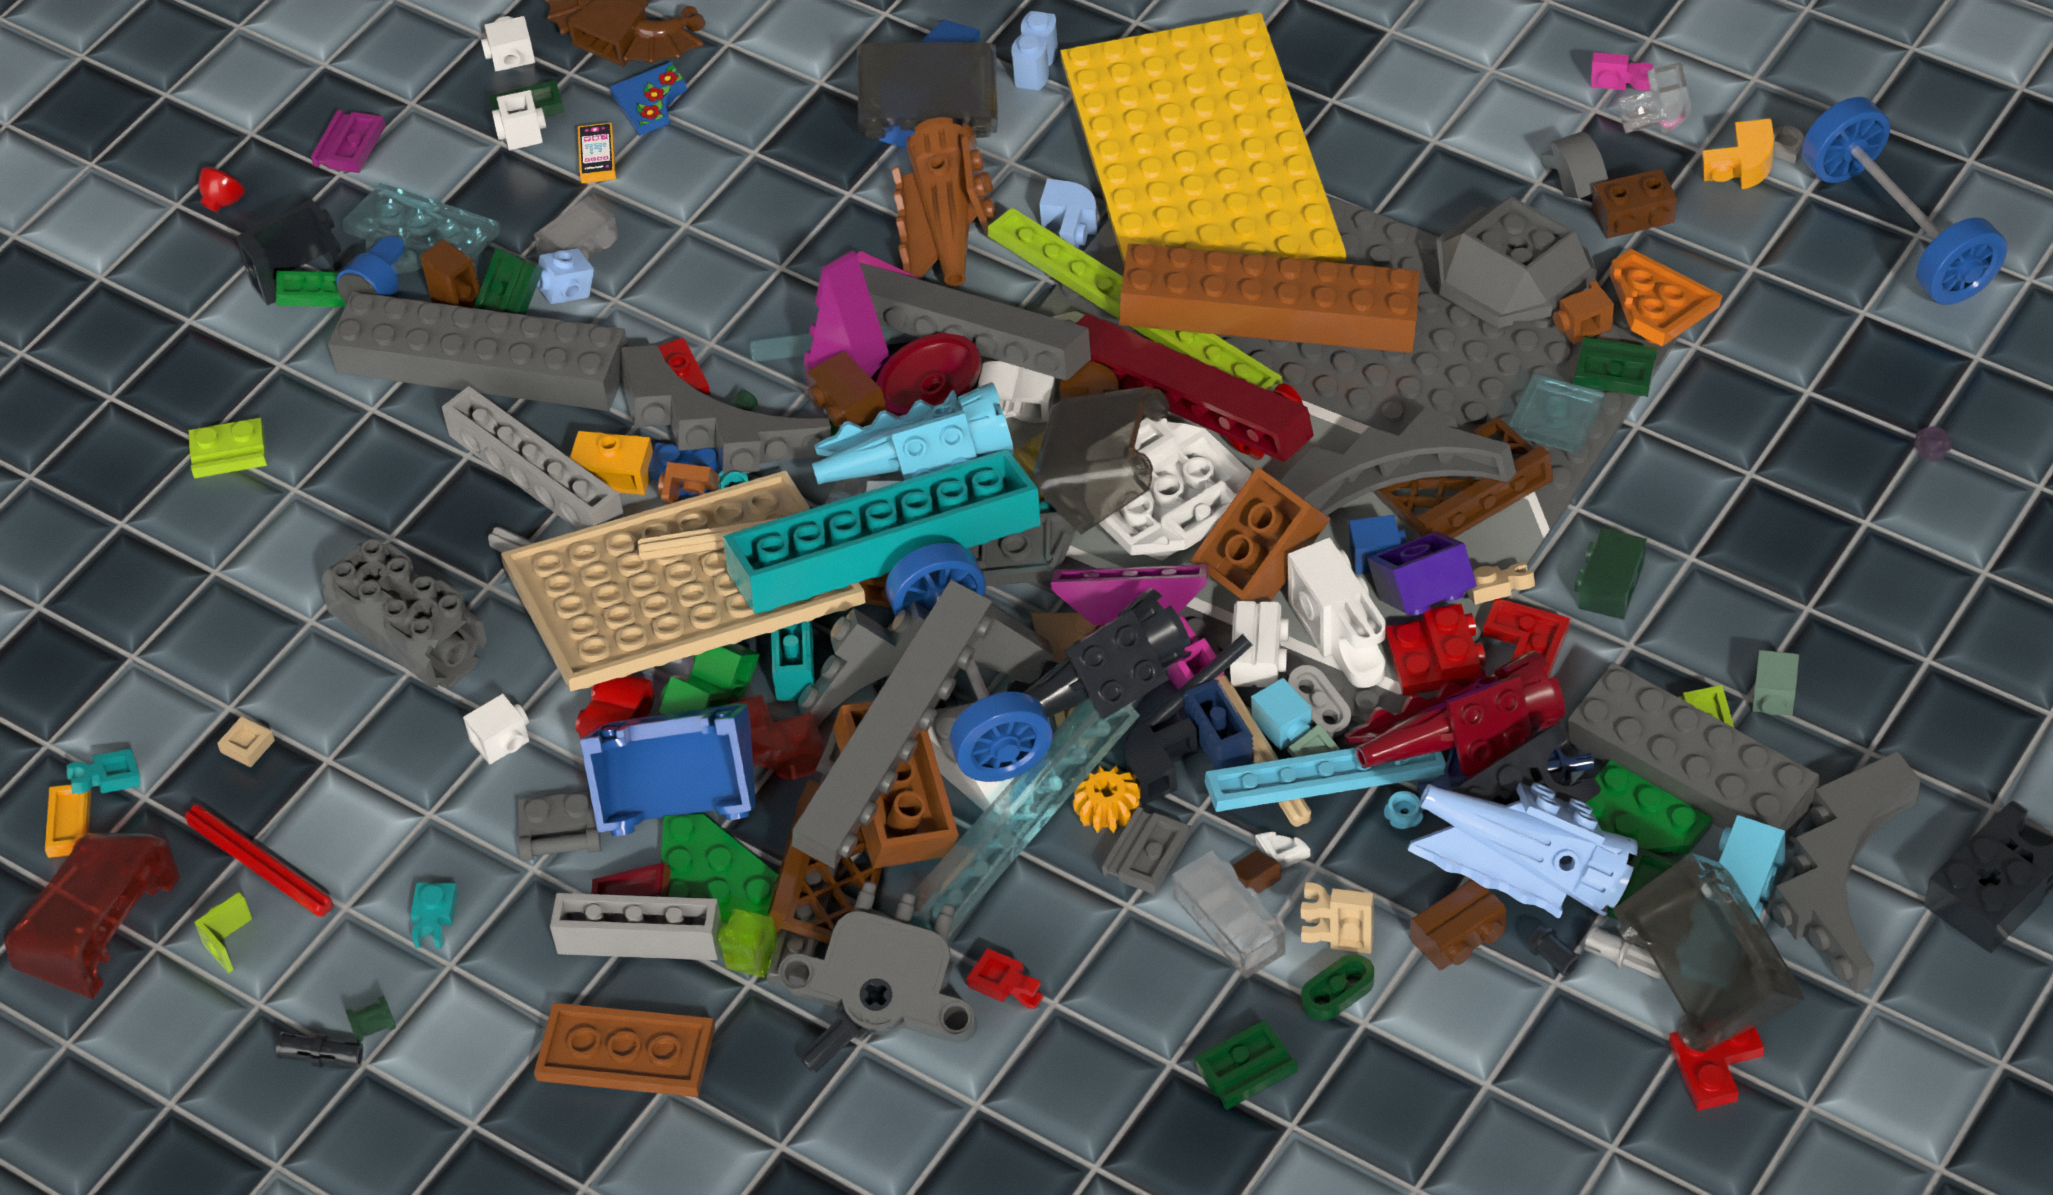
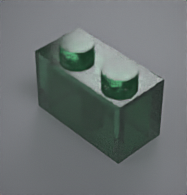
M1601 528L1597 542L1590 541L1585 557V564H1588L1586 571L1580 569L1576 578L1574 592L1580 593L1579 609L1622 620L1625 619L1645 564L1647 538Z

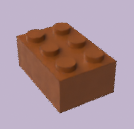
M1257 466L1190 561L1195 565L1209 564L1208 575L1241 600L1255 601L1256 604L1271 602L1288 579V554L1312 545L1328 524L1330 518Z

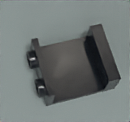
M312 199L236 236L250 284L267 306L276 302V285L274 280L276 279L277 271H292L322 255L335 271L342 268L338 253L342 252L338 240L331 232V229L335 227L333 219L325 208L320 210Z

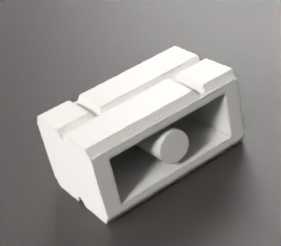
M1237 601L1234 603L1232 642L1241 634H1244L1253 646L1230 665L1231 684L1234 687H1252L1253 685L1268 687L1278 681L1279 672L1287 671V649H1280L1281 641H1288L1289 618H1282L1279 602H1260L1256 604L1255 601Z

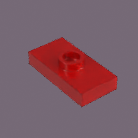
M684 337L658 346L665 362L678 377L705 395L711 394L709 384Z

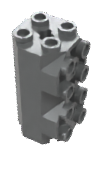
M377 539L359 543L335 565L330 566L322 577V582L326 585L323 590V596L328 612L430 687H438L437 683L442 684L444 687H453L475 668L479 659L474 656V653L478 646L484 649L487 642L482 620L466 610L463 595L442 580L434 581L429 576L420 577L414 572L411 558L392 544H382Z

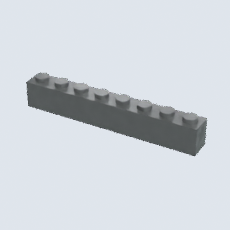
M860 263L880 326L920 338L937 333L962 335L975 344L981 356L1066 381L1091 360L1089 329L1087 327Z
M953 580L949 581L794 826L792 847L834 869L842 856L846 859L849 858L858 842L859 837L856 836V833L862 824L869 826L878 810L876 801L881 793L887 795L893 788L898 777V773L895 771L901 761L908 763L913 756L918 744L915 741L917 735L921 730L927 732L931 727L937 714V710L934 709L940 699L946 701L951 695L956 684L955 674L959 668L965 670L969 666L975 654V648H973L978 638L984 640L990 632L994 623V618L990 617L992 600Z

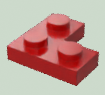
M1495 599L1483 626V636L1517 645L1511 660L1531 650L1539 652L1549 664L1543 667L1549 678L1569 631L1570 618L1503 599Z
M1750 1013L1669 1033V1045L1697 1111L1737 1102L1739 1091L1728 1065L1760 1058L1764 1054V1045Z

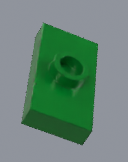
M277 271L276 306L345 307L346 303L341 298L336 284L337 276L340 272Z

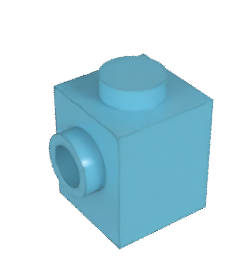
M1284 678L1251 696L1253 719L1260 730L1280 751L1295 743L1312 730V707Z

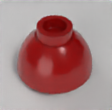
M204 167L199 174L198 184L202 195L200 203L214 212H219L221 207L236 203L246 192L244 186L239 181L216 168Z

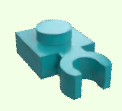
M131 749L93 755L92 764L89 765L83 762H73L66 765L67 779H71L72 794L85 793L94 786H99L101 793L140 787V773Z
M416 883L410 913L412 923L415 925L411 932L415 948H420L422 939L428 935H433L436 949H441L444 945L445 938L441 925H453L459 894L456 883Z

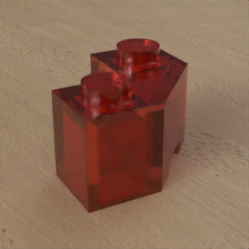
M762 694L728 704L748 705L753 768L756 765L774 770L776 776L789 781L818 772L816 768L824 752V747L811 711L773 723Z

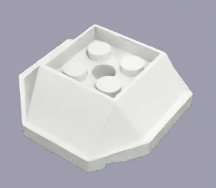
M1150 415L1091 450L1090 469L1085 494V511L1131 556L1144 554L1163 561L1179 550H1185L1207 537L1252 475V472L1206 429L1185 423L1167 422L1166 418Z

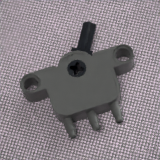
M866 881L863 884L862 891L859 892L854 911L845 914L838 920L824 960L804 954H792L782 960L778 975L789 994L836 1008L834 1013L838 1019L799 1056L801 1062L809 1071L817 1073L855 1036L862 1042L868 1035L883 1036L896 1032L901 1027L957 1043L968 1041L977 1030V1020L971 1006L961 999L944 995L953 964L947 940L954 920V906L950 904L942 906L934 929L930 931L909 925L916 899L915 895L906 892L903 894L894 920L871 914L876 884ZM799 966L808 968L809 977L803 984L794 985L789 982V974L794 968ZM874 991L878 994L884 993L886 1002L881 1006L877 1002L872 1003L870 994ZM958 1011L968 1015V1022L964 1028L951 1030L946 1026V1021L952 1013Z

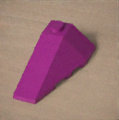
M851 251L824 266L821 271L815 301L819 311L817 321L811 323L809 334L813 337L811 350L805 351L804 356L805 374L809 388L811 385L807 371L842 351H845L875 383L881 369L889 360L887 345L858 256L854 251Z

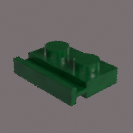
M496 248L473 308L526 315L543 268L506 250Z
M1584 337L1575 371L1574 386L1648 397L1658 348Z
M1265 1019L1194 1057V1067L1213 1093L1219 1096L1226 1110L1298 1072V1062L1295 1058H1291L1288 1054V1049Z

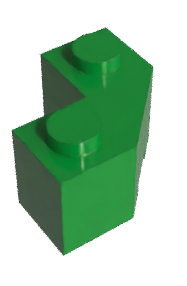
M736 643L711 649L699 655H693L694 665L691 674L671 676L662 691L663 702L659 712L670 714L725 706L732 697L740 700L748 690L760 654Z

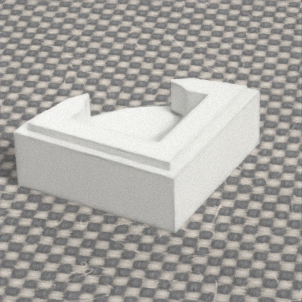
M1265 832L1255 835L1256 845L1259 850L1276 859L1281 864V870L1310 857V848L1297 837L1292 839L1276 835V832Z

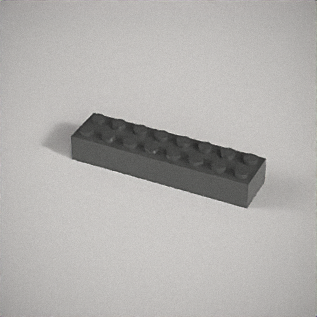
M352 292L328 342L336 373L462 391L470 386L478 393L610 411L621 384V347H628L625 329Z

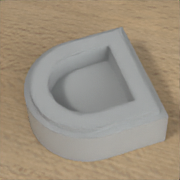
M1781 126L1774 129V157L1796 164L1802 154L1804 134L1792 126Z

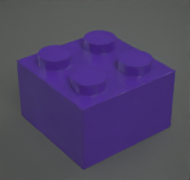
M1438 531L1367 557L1379 600L1406 614L1408 613V615L1424 613L1430 610V604L1441 600L1445 602L1458 600L1466 595L1465 591L1477 587L1465 544Z

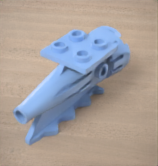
M1519 782L1516 790L1520 800L1508 805L1445 790L1430 784L1426 786L1422 793L1419 807L1432 812L1452 826L1410 841L1407 847L1408 851L1433 862L1447 872L1460 873L1485 888L1503 891L1523 904L1541 907L1559 919L1563 912L1561 905L1566 895L1571 896L1603 916L1608 914L1605 906L1614 908L1623 895L1634 868L1626 863L1629 853L1637 856V841L1628 836L1601 830L1594 813H1592L1593 809L1584 802L1573 798L1569 802L1554 797L1555 792L1539 783H1533L1530 787Z

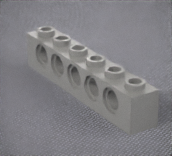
M470 386L442 406L446 426L451 438L577 530L624 517L618 492Z

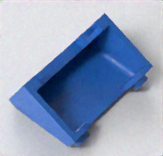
M732 704L610 722L595 727L580 739L598 832L611 831L612 836H622L635 832L634 826L643 820L662 818L664 815H683L716 810L717 814H725L726 820H736L748 817L750 815L749 811L756 807L751 724L747 704Z

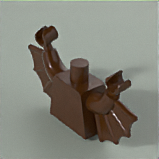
M544 0L550 6L547 19L559 26L562 35L570 31L573 46L622 67L628 61L641 60L653 64L664 58L680 59L681 55L689 49L702 47L704 44L702 40L683 29V27L687 26L691 32H697L703 29L706 24L703 16L693 6L685 7L679 19L673 17L667 20L653 21L646 18L645 8L648 6L647 0Z

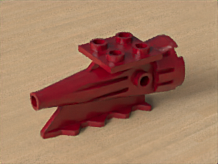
M1531 650L1497 668L1491 676H1486L1485 670L1480 668L1471 684L1461 687L1448 680L1443 683L1437 696L1429 700L1416 694H1411L1408 696L1402 709L1397 712L1390 713L1381 707L1374 708L1365 724L1355 727L1345 734L1344 737L1349 745L1362 744L1356 746L1355 751L1357 759L1364 769L1456 748L1461 773L1468 775L1532 737V732L1561 723L1558 719L1563 718L1565 715L1564 699L1556 676L1548 679L1543 667L1549 665L1546 659L1539 652Z

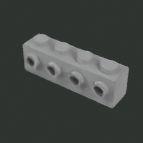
M556 893L550 929L557 954L718 960L723 924L717 899Z

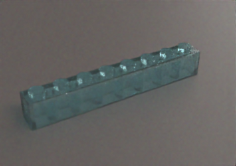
M1090 698L1080 703L1053 733L1051 746L1041 761L1027 772L1014 777L912 893L916 899L909 925L933 931L942 906L950 904L955 907L951 933L1140 716L1131 704L1102 720Z

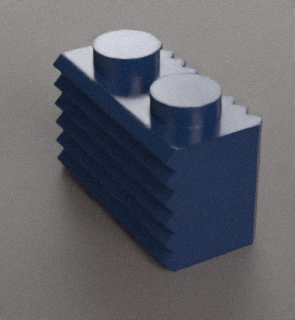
M1214 679L1186 690L1184 694L1186 719L1190 718L1196 727L1197 741L1203 747V752H1206L1207 758H1210L1213 768L1218 770L1252 764L1254 761V754L1252 753L1254 751L1252 748L1254 746L1252 744L1253 735L1219 680Z

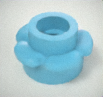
M1401 791L1390 797L1388 804L1384 808V815L1386 819L1391 820L1392 826L1406 829L1420 824L1423 819L1421 812L1424 809L1419 807L1420 800L1415 794Z

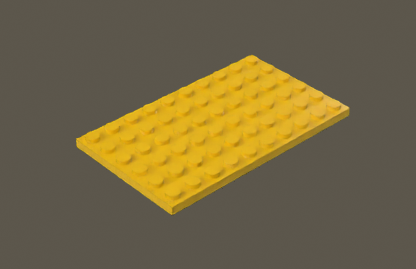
M1261 12L1060 50L1061 62L1124 267L1128 243L1333 263L1346 261L1344 244Z

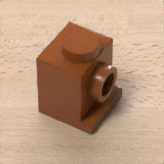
M1594 280L1589 282V289L1561 299L1560 310L1553 313V320L1557 329L1561 333L1564 332L1570 341L1575 344L1583 341L1584 337L1591 338L1612 329L1614 303L1597 281Z

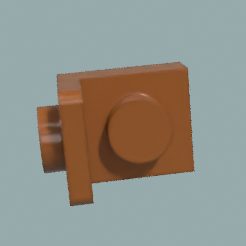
M667 462L666 472H662L659 478L658 492L665 503H675L679 500L681 486H683L682 490L694 494H704L705 489L717 490L719 475L711 467Z

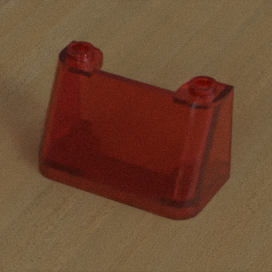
M89 832L75 842L70 855L16 928H13L8 933L5 940V948L12 968L93 1000L104 985L102 979L97 978L96 974L99 962L107 963L110 958L106 944L144 892L153 896L157 893L158 888L170 892L180 878L167 842L152 834Z

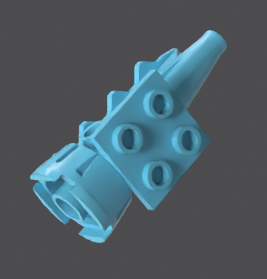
M994 383L985 384L959 396L958 400L955 391L952 390L944 403L936 406L923 400L915 401L908 414L899 417L886 410L881 411L872 425L865 427L850 421L844 422L835 436L828 437L814 445L817 455L829 456L812 463L818 485L901 471L904 480L1005 449H1008L1013 455L1014 449L1005 415L1000 404H998L1000 399Z

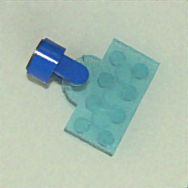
M380 183L342 220L343 232L366 239L367 253L356 256L338 274L336 284L339 294L346 304L352 292L393 297L398 291L397 277L401 273H410L422 269L421 255L427 249L445 239L474 260L500 234L499 222Z

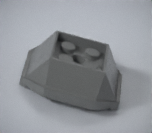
M1512 196L1491 207L1479 206L1436 239L1435 258L1440 296L1496 328L1513 325V321H1533L1552 316L1554 312L1560 309L1561 299L1571 294L1582 292L1589 286V282L1595 280L1596 269L1587 248L1581 245L1575 231Z

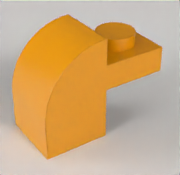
M1771 118L1735 122L1736 147L1703 150L1702 170L1704 181L1725 182L1732 178H1740L1741 190L1751 188L1762 182L1768 176L1773 166L1774 135Z

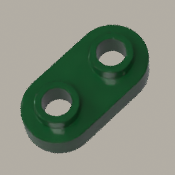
M1345 955L1307 981L1301 991V1005L1305 1014L1315 1020H1330L1364 997L1374 986L1373 964L1362 955ZM1356 978L1360 981L1356 983H1351L1348 980ZM1319 1001L1328 1002L1327 1004H1317Z

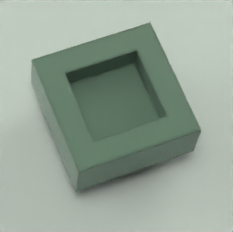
M1318 724L1287 749L1293 758L1340 750L1321 724Z

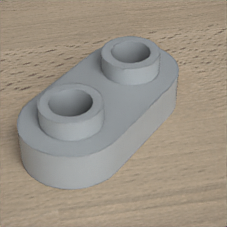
M1302 665L1295 668L1287 682L1312 707V729L1321 724L1331 738L1343 734L1351 720V711L1347 703L1321 670L1311 665ZM1299 686H1308L1311 689V693H1303ZM1331 716L1335 723L1327 724L1322 717Z

